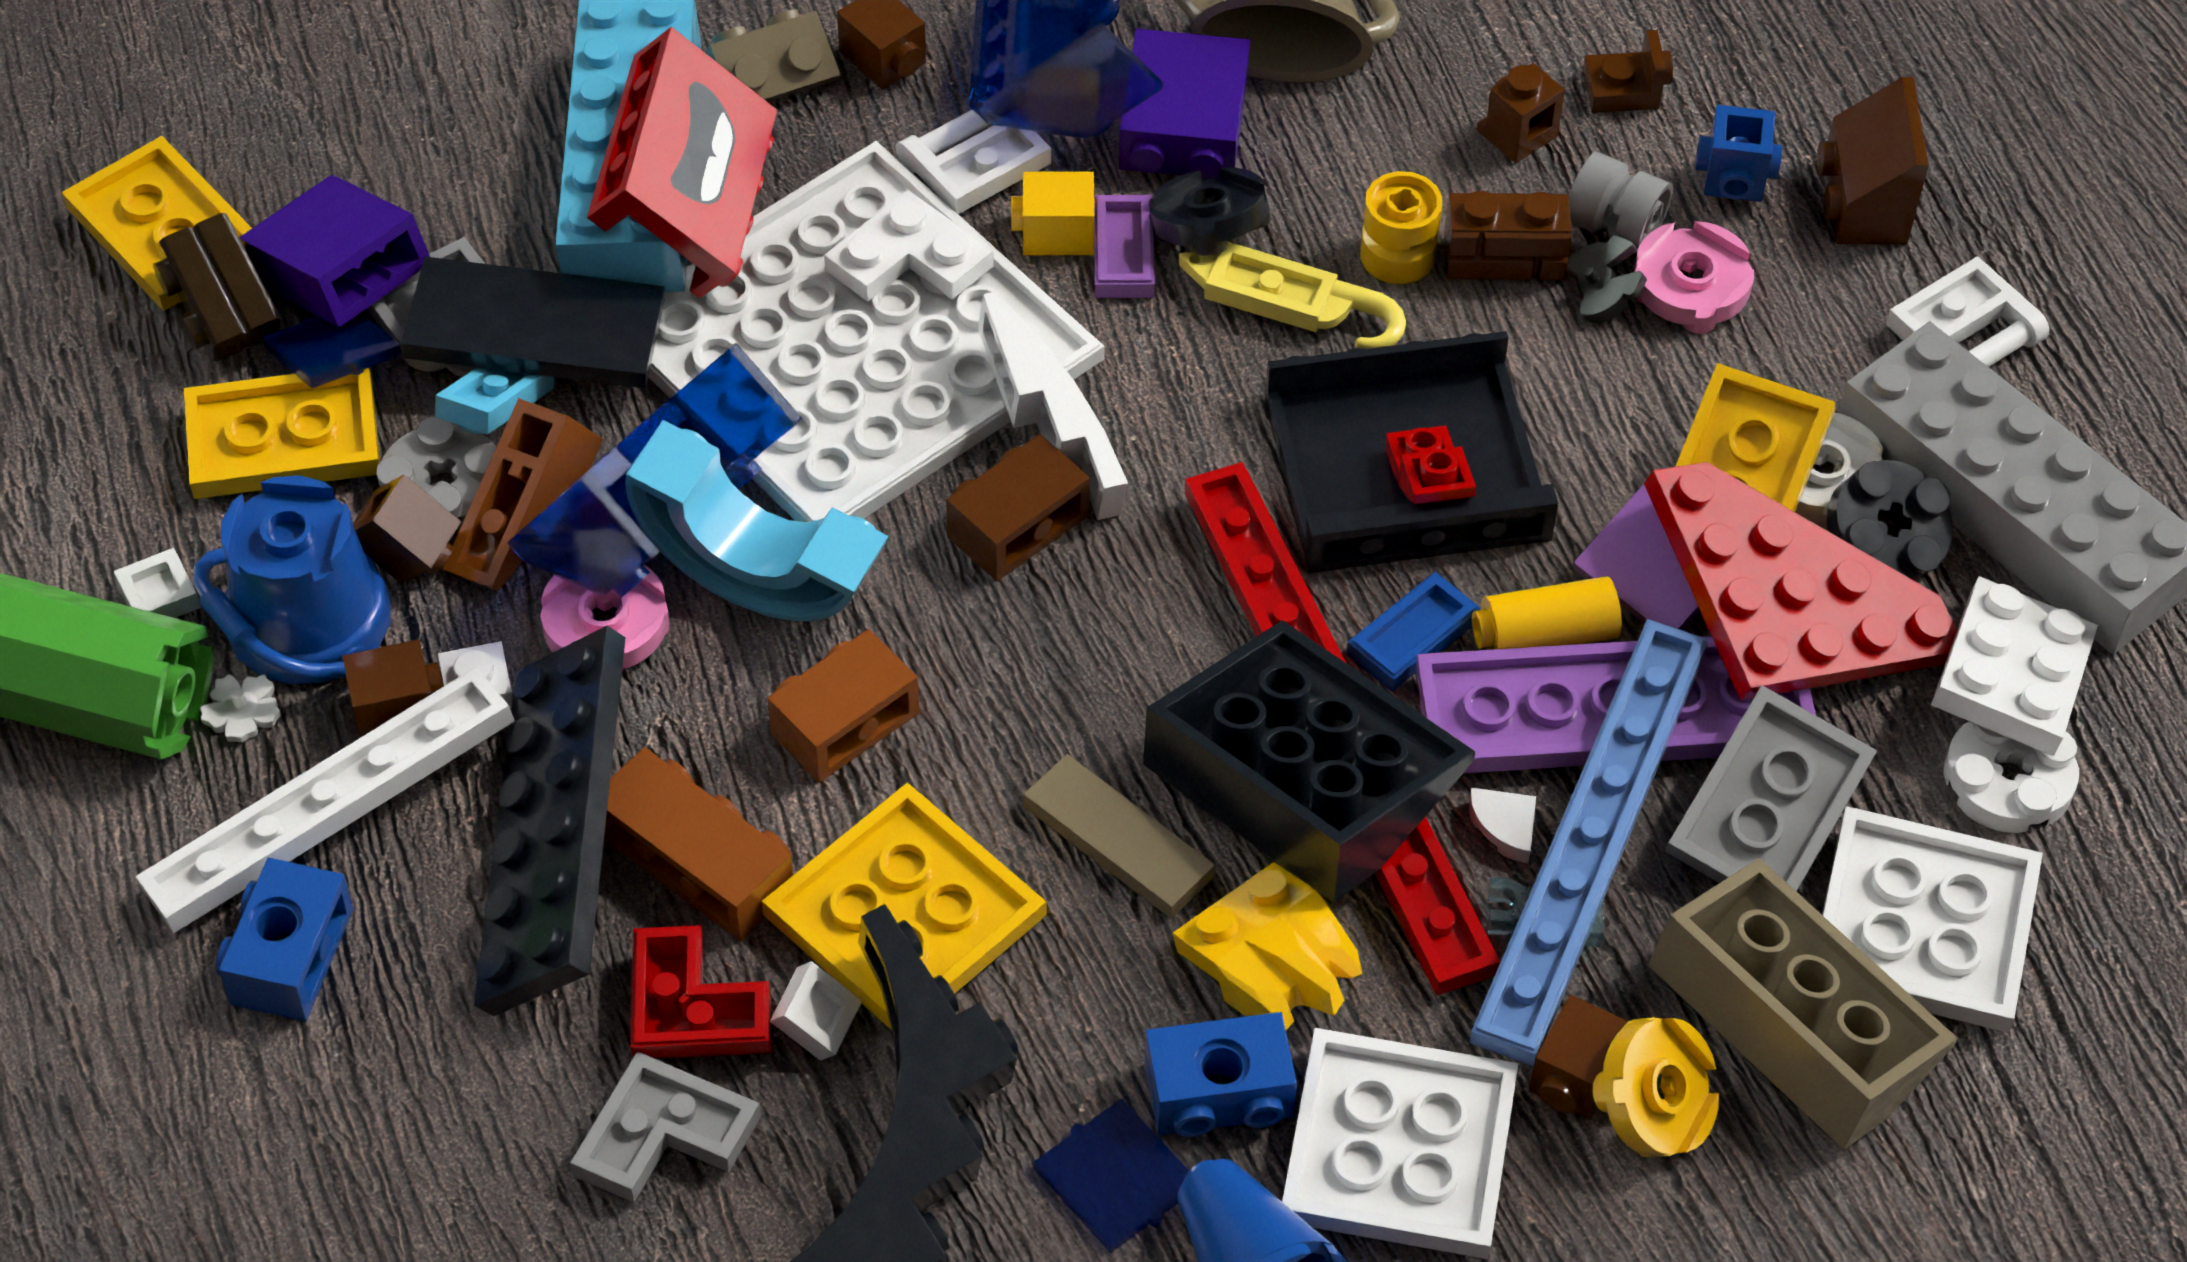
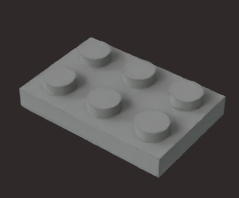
M1761 685L1664 851L1718 883H1721L1760 858L1788 885L1797 891L1877 750Z

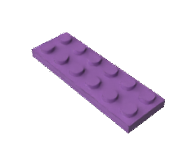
M1712 636L1703 637L1709 639L1706 653L1661 761L1718 758L1754 699L1740 701ZM1638 641L1417 654L1415 671L1422 715L1475 751L1474 761L1464 773L1585 766ZM1810 688L1779 694L1816 715Z

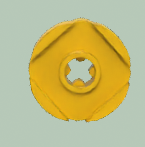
M1655 1017L1633 1019L1628 1021L1616 1034L1608 1048L1603 1071L1595 1077L1593 1082L1594 1101L1601 1111L1608 1113L1609 1120L1621 1140L1642 1157H1667L1676 1153H1687L1698 1148L1705 1141L1717 1117L1719 1092L1709 1093V1079L1707 1075L1708 1070H1716L1713 1054L1701 1034L1684 1020ZM1659 1074H1662L1660 1088L1664 1099L1659 1097L1657 1091V1078Z

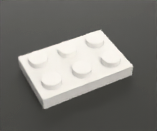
M1978 576L1969 595L1931 705L2054 756L2063 740L2098 625L2082 619L2070 610L2058 609L2021 594L2017 589L2009 585L1997 584Z

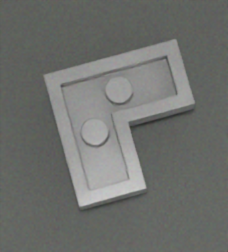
M637 1052L571 1160L572 1175L635 1202L667 1146L730 1172L761 1118L760 1103Z

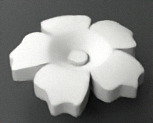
M230 674L222 679H216L215 688L210 693L213 703L200 707L202 723L211 727L216 733L225 731L227 741L244 742L249 738L257 736V727H273L281 716L275 698H272L275 690L273 682L269 681L264 674L257 678L249 676L243 680L241 688L238 681Z

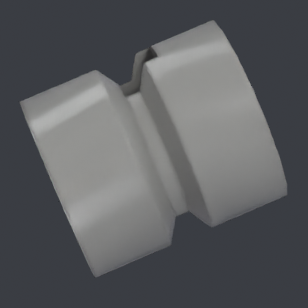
M1595 151L1583 164L1569 193L1571 224L1594 234L1607 229L1609 239L1614 235L1631 241L1638 250L1643 239L1662 225L1672 199L1673 184L1644 171H1639L1631 176L1629 175L1628 164Z

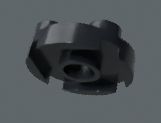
M1227 167L1219 168L1221 178L1202 181L1201 172L1195 171L1168 181L1158 188L1151 198L1153 209L1150 208L1155 237L1160 241L1176 245L1193 246L1194 253L1201 256H1210L1223 252L1228 247V240L1238 238L1252 230L1263 228L1270 223V210L1262 178L1258 174L1246 169Z
M1893 460L1871 461L1857 469L1834 490L1827 509V530L1908 578L1915 580L1934 570L1945 558L1949 550L1953 535V521L1949 509L1950 493L1942 481L1936 478H1929L1925 473L1909 464ZM1887 511H1891L1898 517L1902 529L1897 531L1894 537L1888 535L1887 524L1878 521V514H1885Z

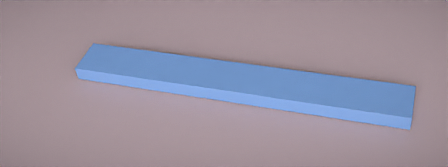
M1647 619L1473 1026L1470 1037L1471 1044L1534 1066L1535 1057L1551 1028L1702 663L1709 639Z

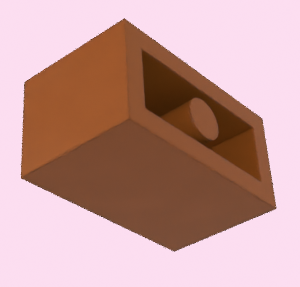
M867 629L850 642L843 641L835 645L822 661L799 676L788 677L777 686L772 695L767 697L771 735L820 783L919 714L918 676L870 629Z

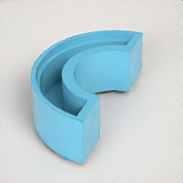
M662 420L626 473V493L631 509L641 528L660 552L683 573L710 592L731 603L768 617L790 621H814L839 613L852 599L888 539L887 535L876 530L867 520L857 516H849L833 507L824 518L812 522L791 521L765 511L748 497L744 496L730 482L720 463L719 448L709 444L698 433L688 429H680L665 420Z

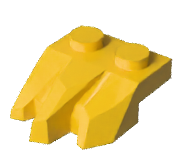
M1275 862L1172 933L1178 953L1219 981L1226 1003L1244 1016L1282 1012L1286 1030L1294 1022L1291 1010L1295 1006H1307L1335 1016L1345 1001L1335 977L1354 978L1363 974L1358 950L1323 897L1313 887Z

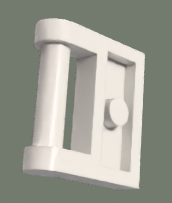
M995 92L976 101V108L918 138L915 135H911L896 144V153L901 164L911 173H917L940 199L957 214L1022 180L1023 172H1037L1051 164V147Z
M1978 256L1891 308L1886 323L1895 334L1904 340L1931 321L1959 343L2002 317L2010 326L1969 351L1988 367L2023 345L2026 347L2035 346L2049 335V325L2044 315Z

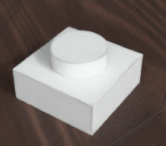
M174 548L114 571L118 586L127 605L130 607L172 618L201 608L197 593Z
M502 641L438 653L444 686L477 667L509 707L512 708L513 696Z
M811 961L796 968L770 1022L821 1061L836 1055L862 1000Z

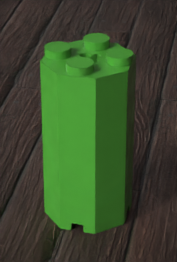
M0 573V717L161 760L184 750L191 737L179 733L186 718L199 721L202 715L200 707L207 704L215 657L212 647L199 643V640L209 637L206 626Z

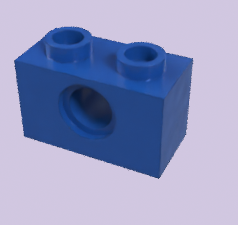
M267 857L258 880H251L244 890L240 906L241 919L233 937H225L218 950L216 973L218 976H221L230 1005L307 1022L353 912L344 874ZM280 935H290L289 937L280 941H271L272 939Z
M1282 1012L1146 1030L1144 1064L1158 1135L1177 1133L1184 1137H1194L1206 1134L1213 1128L1240 1124L1261 1128L1273 1125L1281 1119L1294 1116L1297 1081ZM1214 1075H1225L1232 1078L1234 1082L1216 1084L1207 1078Z

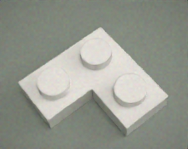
M907 189L824 255L826 272L867 302L909 268L953 300L994 266V251Z

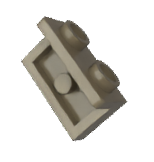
M797 9L787 10L765 21L767 27L748 33L744 26L725 30L712 38L714 43L710 44L706 51L708 56L768 103L836 81L841 75L817 11L800 16Z

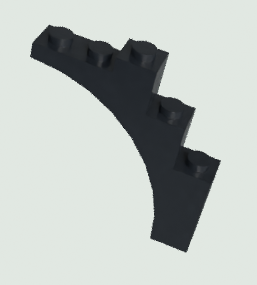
M883 904L861 916L858 944L881 988L894 1035L897 1089L893 1115L876 1161L846 1209L808 1249L789 1262H946L947 1255L945 1251L949 1250V1242L944 1230L933 1214L927 1212L921 1215L920 1211L977 1180L982 1161L981 1152L985 1149L984 1143L977 1127L966 1114L957 1116L956 1114L1012 1082L1017 1061L1015 1055L1019 1053V1049L1007 1024L1001 1018L992 1020L981 1002L956 1014L959 1011L956 996L948 982L941 975L933 978L920 957L923 956V949L915 931L905 920L897 923L886 904Z

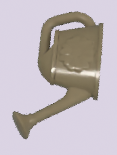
M1174 0L1194 22L1191 28L1192 34L1250 39L1248 76L1280 82L1324 81L1342 77L1358 70L1369 60L1373 51V45L1382 43L1395 34L1400 22V15L1393 0H1366L1377 17L1375 21L1368 23L1361 21L1352 0Z

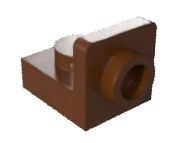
M1645 30L1641 52L1585 55L1582 71L1591 113L1660 108L1663 86L1671 85L1673 61L1669 50L1662 51L1658 30Z

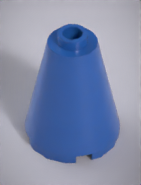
M1229 1159L1206 1160L1192 1167L1186 1174L1178 1191L1177 1198L1198 1262H1347L1337 1247L1234 1161Z

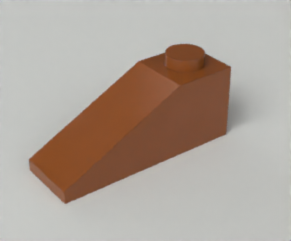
M518 398L454 541L453 552L445 562L442 570L498 592L579 495L603 439L567 415Z

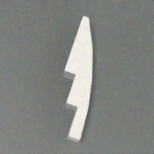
M996 292L983 294L978 330L1013 428L1037 423L1041 435L1090 477V501L1097 520L1121 515L1128 482L1105 430L1074 379L1039 335Z

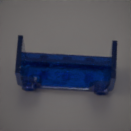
M976 0L969 107L989 125L1075 138H1086L1091 135L1098 136L1109 129L1116 119L1162 90L1163 81L1106 27L1118 15L1120 0Z
M734 343L638 425L515 534L507 544L523 562L602 597L612 589L620 597H623L650 573L644 564L659 552L641 528L631 509L625 482L626 473L662 420L680 429L692 430L701 435L709 444L719 448L721 466L730 482L739 490L762 469L754 459L803 418L737 343Z

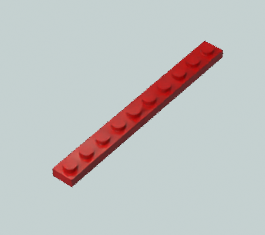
M1239 462L1186 478L1184 494L1255 636L1257 637L1283 620L1346 663L1244 463ZM1425 817L1375 875L1436 996L1495 977L1500 960Z

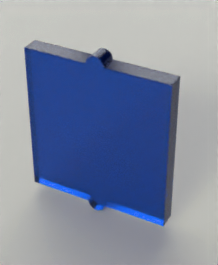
M362 312L340 328L320 317L314 319L305 318L298 325L263 337L264 347L311 388L350 374L359 375L363 373V369L402 355L401 344Z
M1122 1098L1085 1125L1074 1124L1071 1127L1070 1136L1033 1162V1169L1110 1254L1147 1226L1158 1227L1161 1225L1162 1215L1178 1204V1191L1189 1171Z

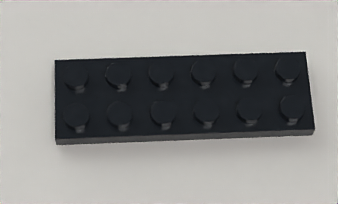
M608 625L516 671L512 687L513 700L511 708L515 721L509 725V732L505 743L506 755L502 787L499 792V811L495 842L491 853L492 866L488 898L484 908L485 921L481 953L477 964L478 977L474 1000L475 1007L493 1017L583 978L590 973L626 639L625 636Z

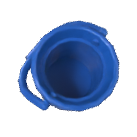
M300 475L273 477L260 482L262 494L252 497L246 503L243 494H241L231 502L221 521L222 548L204 553L194 565L193 584L201 596L200 606L226 635L237 659L259 676L264 674L267 679L290 685L323 683L331 679L346 677L342 655L379 648L391 624V596L372 558L366 555L362 549L354 529L349 508L346 503L343 505L335 499L332 487L323 481ZM226 563L228 588L225 594L220 588L213 587L210 581V570L214 566Z

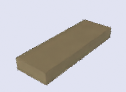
M1068 754L1023 794V807L1171 919L1215 877L1214 863Z

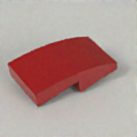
M1446 425L1386 433V455L1400 488L1410 502L1421 504L1476 496V484L1462 446H1453Z

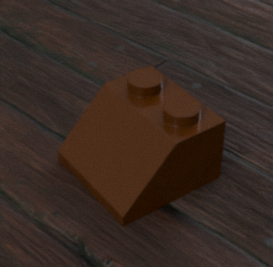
M1901 77L1833 117L1828 141L1819 142L1817 171L1819 176H1827L1828 185H1826L1824 191V216L1826 220H1834L1837 244H1908L1929 167L1914 77Z

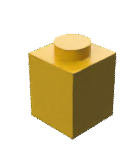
M1023 172V196H1011V231H1023V255H1094V172Z

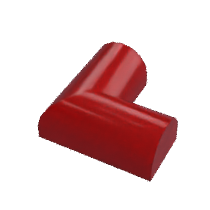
M701 925L633 928L630 1044L632 1056L634 1057L637 1052L654 1059L772 1053L773 1024L770 1022L772 1018V1003L769 981L702 984L703 932Z

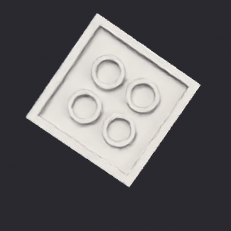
M1846 806L1841 820L1822 915L1931 1014L2009 1033L2015 1018L2043 853Z
M1314 1028L1282 1202L1313 1228L1488 1259L1518 1063Z

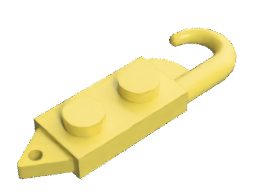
M1228 242L1226 250L1215 255L1201 256L1195 254L1194 251L1179 254V266L1205 290L1204 299L1316 333L1318 329H1329L1337 326L1346 319L1352 309L1382 318L1387 324L1385 332L1373 338H1357L1355 346L1361 349L1393 346L1404 335L1406 319L1402 308L1394 299L1383 293L1337 280L1338 274Z

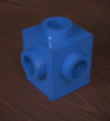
M1716 105L1710 136L1700 135L1697 145L1695 170L1705 171L1703 195L1762 202L1767 179H1778L1781 164L1782 145L1773 144L1775 111Z

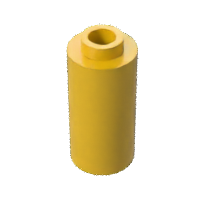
M1608 576L1484 596L1481 600V610L1473 611L1472 628L1476 644L1479 649L1487 648L1488 650L1578 645L1618 639L1622 627L1619 598L1614 583Z

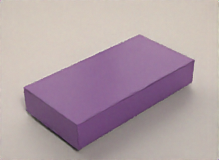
M1094 195L1095 298H1154V236L1150 208L1153 209L1152 195Z

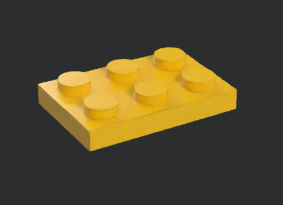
M163 136L158 137L62 192L68 211L163 311L181 302L178 294L167 297L153 269V263L160 261L158 257L159 241L163 237L186 227H194L196 223L220 213L227 214L238 237L252 229Z
M1717 363L1675 467L1708 462L1795 512L1835 413V402Z
M369 364L184 388L189 481L194 499L262 490L260 482L273 477L300 475L327 482L377 475L380 456L373 384Z

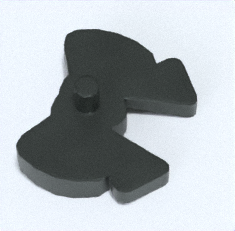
M1614 235L1607 244L1601 242L1588 245L1575 252L1568 259L1567 269L1573 276L1578 278L1584 294L1580 312L1586 321L1602 323L1612 320L1624 310L1628 299L1635 300L1639 297L1647 281V278L1641 271L1617 277L1610 269L1637 252V248L1631 241Z

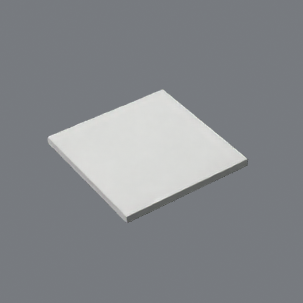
M875 141L753 216V225L745 237L740 256L743 259L742 268L737 277L726 287L717 286L703 297H696L689 291L696 265L687 259L685 292H665V302L648 377L795 521L812 522L822 519L832 507L849 516H857L864 519L1011 422L978 330L983 294L996 292L1039 335L1073 379H1076L1104 360V345L883 146ZM908 189L994 251V266L953 300L909 268L867 302L825 271L824 255Z

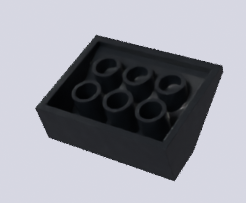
M1282 620L1147 707L1143 765L1334 903L1381 869L1474 761L1475 751Z

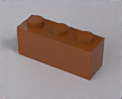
M646 747L642 748L610 778L604 840L741 942L766 918L763 915L762 900L793 876L792 854L787 845L773 832L765 830L761 833L746 822L734 804L724 796L716 794L712 797L697 786L687 770L678 762L672 759L664 761Z

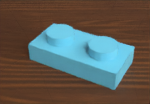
M475 368L436 394L435 417L457 424L466 432L488 435L509 420L518 398L534 403L554 389V377Z

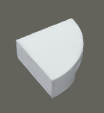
M1471 788L1469 813L1475 828H1478L1488 840L1495 844L1497 851L1503 856L1523 863L1529 862L1536 796Z

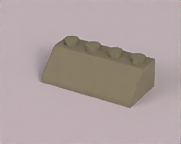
M1760 858L1672 913L1648 963V966L1843 1149H1846L1888 1119L1953 1048L1958 1039Z

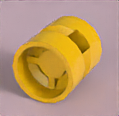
M1396 171L1384 174L1373 181L1366 192L1360 260L1365 270L1379 280L1392 284H1407L1419 281L1430 273L1435 264L1438 231L1440 229L1442 195L1438 187L1427 177L1414 172Z

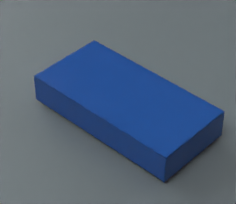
M1435 571L1350 639L1347 644L1346 655L1393 692L1416 673L1417 654L1441 653L1472 628L1473 611L1481 610V608Z

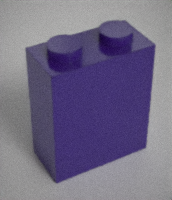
M1136 28L1119 130V169L1171 175H1184L1200 171L1201 178L1212 179L1221 178L1219 168H1236L1248 82L1250 39Z
M332 174L239 237L265 289L338 328L421 271L424 257H430L412 213Z

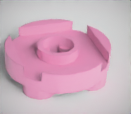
M1694 221L1693 229L1682 228L1674 230L1675 223L1662 225L1650 232L1643 239L1637 250L1634 272L1641 271L1647 278V281L1636 300L1645 304L1647 308L1658 316L1673 323L1682 324L1689 332L1697 334L1708 333L1715 328L1716 323L1726 321L1738 314L1749 300L1754 281V269L1752 270L1748 262L1750 253L1746 245L1735 234L1712 223ZM1697 268L1702 270L1704 275L1701 279H1693L1683 275L1680 270L1691 273Z
M614 556L615 563L602 562L594 564L593 557L574 561L558 571L550 579L543 591L540 617L544 638L549 649L555 652L608 625L626 637L622 672L624 668H629L645 660L658 648L670 627L665 593L658 576L641 562L628 557ZM613 606L618 608L616 617L611 620L596 621L593 618L592 610L597 607L603 611L610 610Z

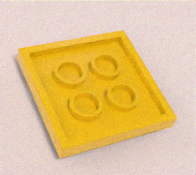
M908 782L762 900L763 915L829 975L862 1000L861 1003L891 1030L881 988L858 944L861 916L886 904L897 923L902 920L907 921L921 943L923 956L920 958L933 978L941 975L955 994L1046 917L1047 902Z

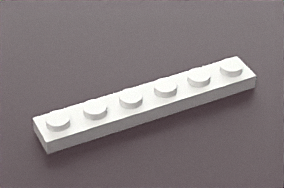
M475 667L138 874L136 878L146 896L172 932L175 933L243 891L251 880L257 881L267 857L287 862L293 860L513 723L515 720L510 707L479 669Z

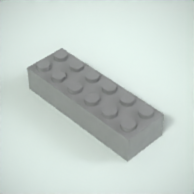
M1931 321L1927 322L1846 382L1838 413L1861 422L1878 437L1883 447L1882 460H1893L1909 464L1925 473L1929 478H1936L1942 481L1950 493L1949 509L1953 525L2053 607L2070 610L2082 619L2097 624L2098 627L2094 640L2112 655L2117 653L2187 596V523Z

